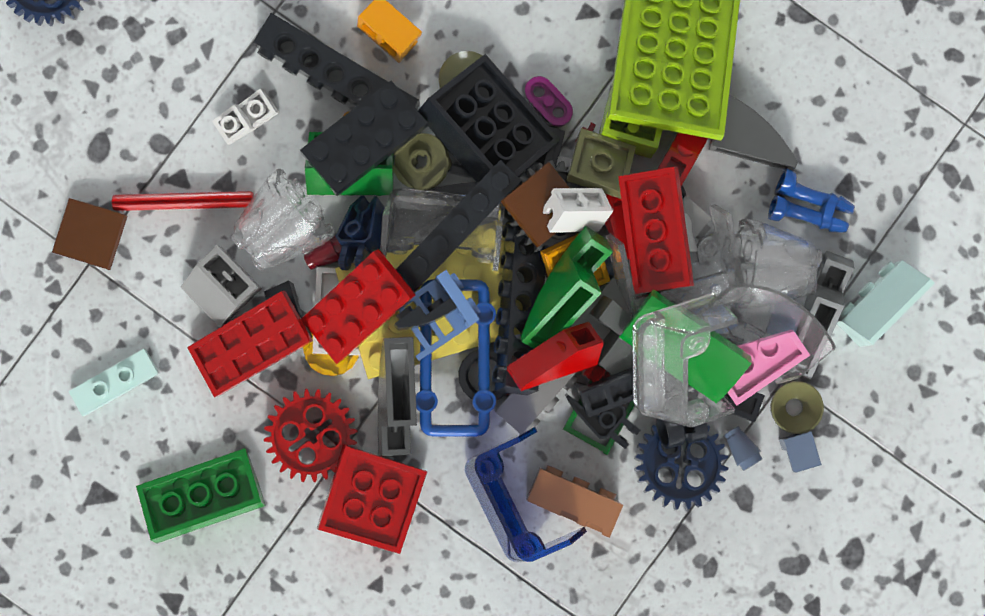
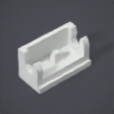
M553 188L551 191L552 195L543 209V214H550L553 210V217L547 225L550 233L581 232L585 226L595 232H599L613 212L602 188Z

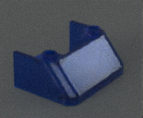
M536 427L474 455L465 464V474L504 554L513 562H533L572 545L587 532L585 527H582L544 544L536 533L527 530L503 482L501 475L504 472V463L499 452L537 432Z

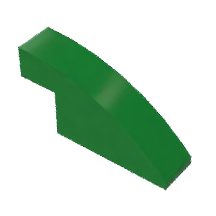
M585 226L572 241L548 276L533 305L521 336L523 343L533 349L562 330L569 328L599 297L602 292L594 272L613 253L606 238Z

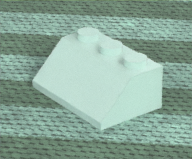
M903 260L894 264L890 261L879 271L878 274L881 277L874 284L870 281L858 292L861 297L854 304L850 301L845 305L837 325L858 346L873 345L935 283Z

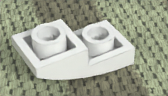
M259 89L239 105L231 106L212 122L226 143L230 145L280 112L266 91Z

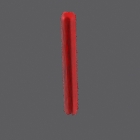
M251 191L113 195L112 208L115 211L253 207L255 198L254 193Z

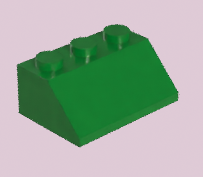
M309 132L308 143L322 132ZM394 153L340 195H393ZM306 160L305 179L307 195H335Z

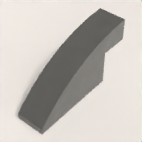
M729 95L724 137L721 141L711 139L709 150L780 169H795L797 160L777 131L755 110Z
M829 251L825 252L805 301V309L796 333L810 356L788 370V373L811 381L845 307L843 292L854 270L853 260Z
M603 295L589 313L611 330L603 340L604 343L598 365L613 375L652 360L619 338V335L632 318L614 300ZM665 389L641 397L660 412L667 409Z
M413 337L383 338L378 386V455H410V426H417Z

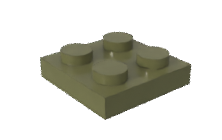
M581 128L577 137L567 181L587 188H602L605 194L621 199L618 176L630 174L636 146Z

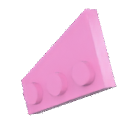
M791 329L738 345L740 349L752 356V364L729 390L728 394L733 402L739 405L809 357V352L796 333Z

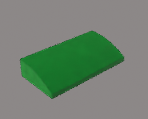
M654 289L619 335V338L716 404L729 392L752 364L751 355Z
M246 448L136 486L150 540L155 543H160L266 506Z

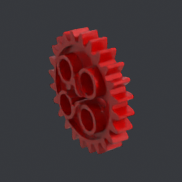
M305 389L304 397L300 398L298 393L294 391L293 401L290 402L286 397H283L285 404L283 408L274 405L275 410L278 412L277 416L268 415V418L274 423L273 426H264L266 431L271 432V436L263 440L264 442L272 443V446L266 450V453L276 454L271 461L272 464L281 461L283 464L279 471L282 473L289 468L291 470V479L296 473H300L301 482L305 481L307 475H311L313 482H316L317 474L321 473L325 480H327V471L330 469L334 473L336 471V465L339 462L344 445L357 444V441L350 439V435L358 431L357 429L349 428V424L354 422L355 418H346L344 416L350 409L349 407L341 410L338 408L342 401L340 398L334 403L330 402V392L324 398H321L320 389L316 390L314 396H310L308 389ZM318 407L322 411V418L318 423L307 421L306 412L309 408ZM328 419L332 420L331 425L315 435L316 442L312 443L310 440H307L294 451H289L291 445L305 437L304 430L306 428L312 431ZM287 424H294L299 429L298 436L293 440H287L282 435V429ZM333 430L338 433L339 441L335 446L328 447L323 443L322 437L327 431ZM309 447L315 451V459L311 463L305 464L300 461L299 452L303 448Z

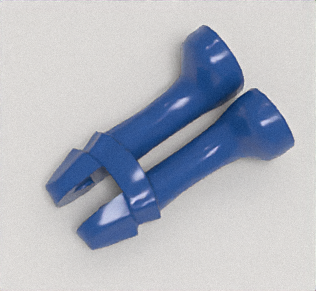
M785 168L776 185L775 193L820 206L819 211L809 209L776 195L771 201L768 219L780 221L784 217H790L817 225L819 229H828L829 232H847L849 223L834 218V210L853 214L855 206L842 196L837 197L833 193L828 194L816 191L799 184L796 173L791 169Z

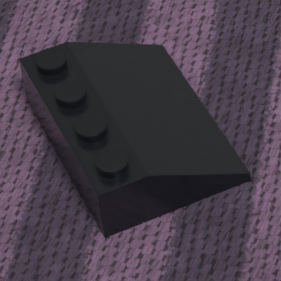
M486 54L431 95L418 110L428 122V127L477 183L500 160L517 176H520L560 141L559 137Z

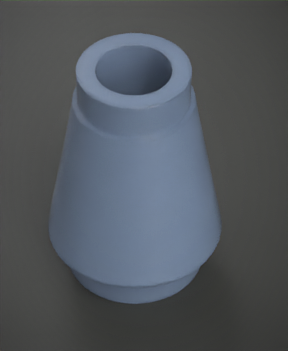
M739 426L724 435L736 465H740L743 471L763 459L760 455L761 450L741 431Z

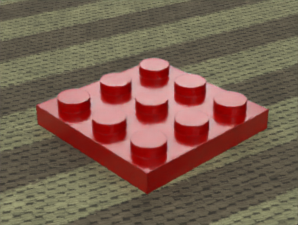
M344 445L317 529L400 554L427 471Z

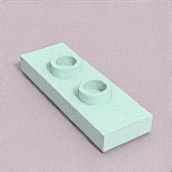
M142 349L68 392L81 415L86 416L160 373L147 350Z

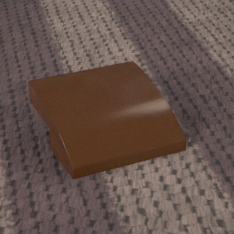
M550 162L543 165L525 182L521 183L501 200V203L536 247H539L557 233H550L547 227L549 220L553 217V210L550 214H543L544 206L552 195L551 191L553 188H569Z
M69 198L52 253L111 270L128 216Z

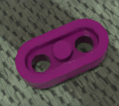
M536 76L527 82L525 97L534 109L554 127H562L568 124L573 115V108L563 94L545 77ZM536 88H541L544 91V95L537 97L533 91ZM559 108L563 111L564 115L557 118L553 115V110Z

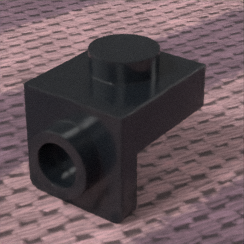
M756 392L739 405H736L727 393L719 403L723 404L722 411L755 422L765 395Z

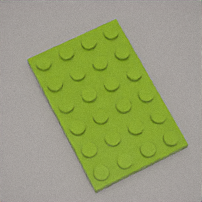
M624 0L607 119L721 141L725 133L740 0Z

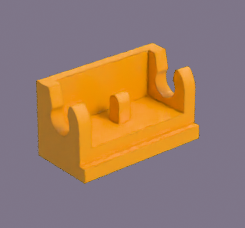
M373 0L358 16L357 27L398 63L418 43L417 39L422 35L420 29L386 0Z

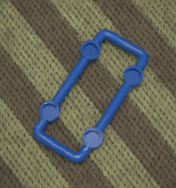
M431 279V280L426 281V282L421 286V288L424 287L425 285H427L428 283H430L431 281L435 280V279ZM459 279L464 287L460 291H478L477 307L480 310L477 314L479 320L476 322L478 324V392L475 393L472 399V405L478 411V425H432V411L436 408L438 399L436 394L432 392V353L420 360V392L416 394V409L420 411V427L423 433L428 436L477 437L482 436L489 429L490 411L496 405L495 395L490 391V324L495 320L496 310L490 304L489 287L482 280ZM428 292L420 296V300L427 309L432 304V297ZM428 324L420 327V332L431 346L432 329ZM420 344V352H422L424 348Z

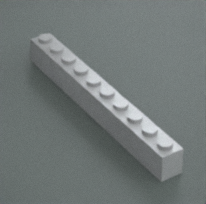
M685 196L682 199L684 212L692 220L694 238L696 237L700 241L711 229L707 224L712 218L689 197ZM630 260L604 287L599 297L570 327L589 321L603 341L611 330L589 314L603 295L614 300L631 318L635 315L632 309L638 302L643 304L651 292L634 294ZM573 373L539 385L538 391L530 395L511 393L495 412L521 435L524 431L530 434L540 423V420L537 418L544 409L549 412L559 401L556 395L560 390L564 388L568 391L577 381L578 377Z

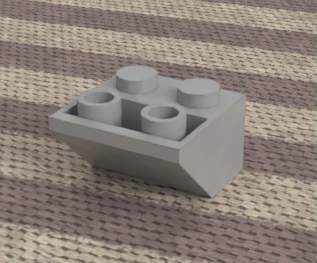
M216 245L196 264L181 285L185 293L219 328L224 326L262 289L219 245Z

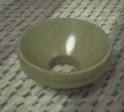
M793 381L782 385L774 393L770 404V411L775 423L781 429L793 434H802L811 431L819 424L824 412V403L820 393L813 386L805 382ZM791 399L799 400L802 405V410L797 416H791L786 411V404Z

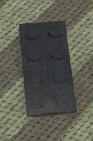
M391 80L300 149V152L333 193L339 196L427 128L428 122Z

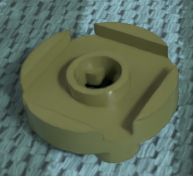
M427 133L416 135L394 152L396 156L394 165L396 177L405 186L419 191H427L438 186L445 179L452 166V160L445 145L436 136ZM419 155L422 157L427 156V164L424 168L416 167L418 164L416 158Z

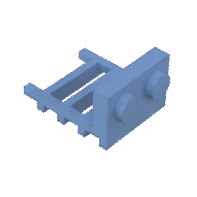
M447 270L437 275L435 280L416 291V296L399 310V312L403 311L405 306L414 302L417 307L420 306L426 315L429 314L419 298L426 292L430 294L434 302L440 298L444 302L451 298L457 306L455 311L445 316L453 328V331L444 336L436 322L429 324L439 339L431 346L418 328L411 329L424 348L422 352L416 355L418 361L479 320L477 316L480 312L479 308L471 297L466 300L460 291L464 288L455 273L450 275Z

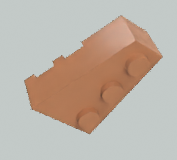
M547 465L546 470L539 468L526 498L528 502L573 520L579 525L601 532L602 535L610 538L623 508V504L615 500L617 494L600 488L598 493L588 488L589 482L575 476L572 481L563 478V471Z

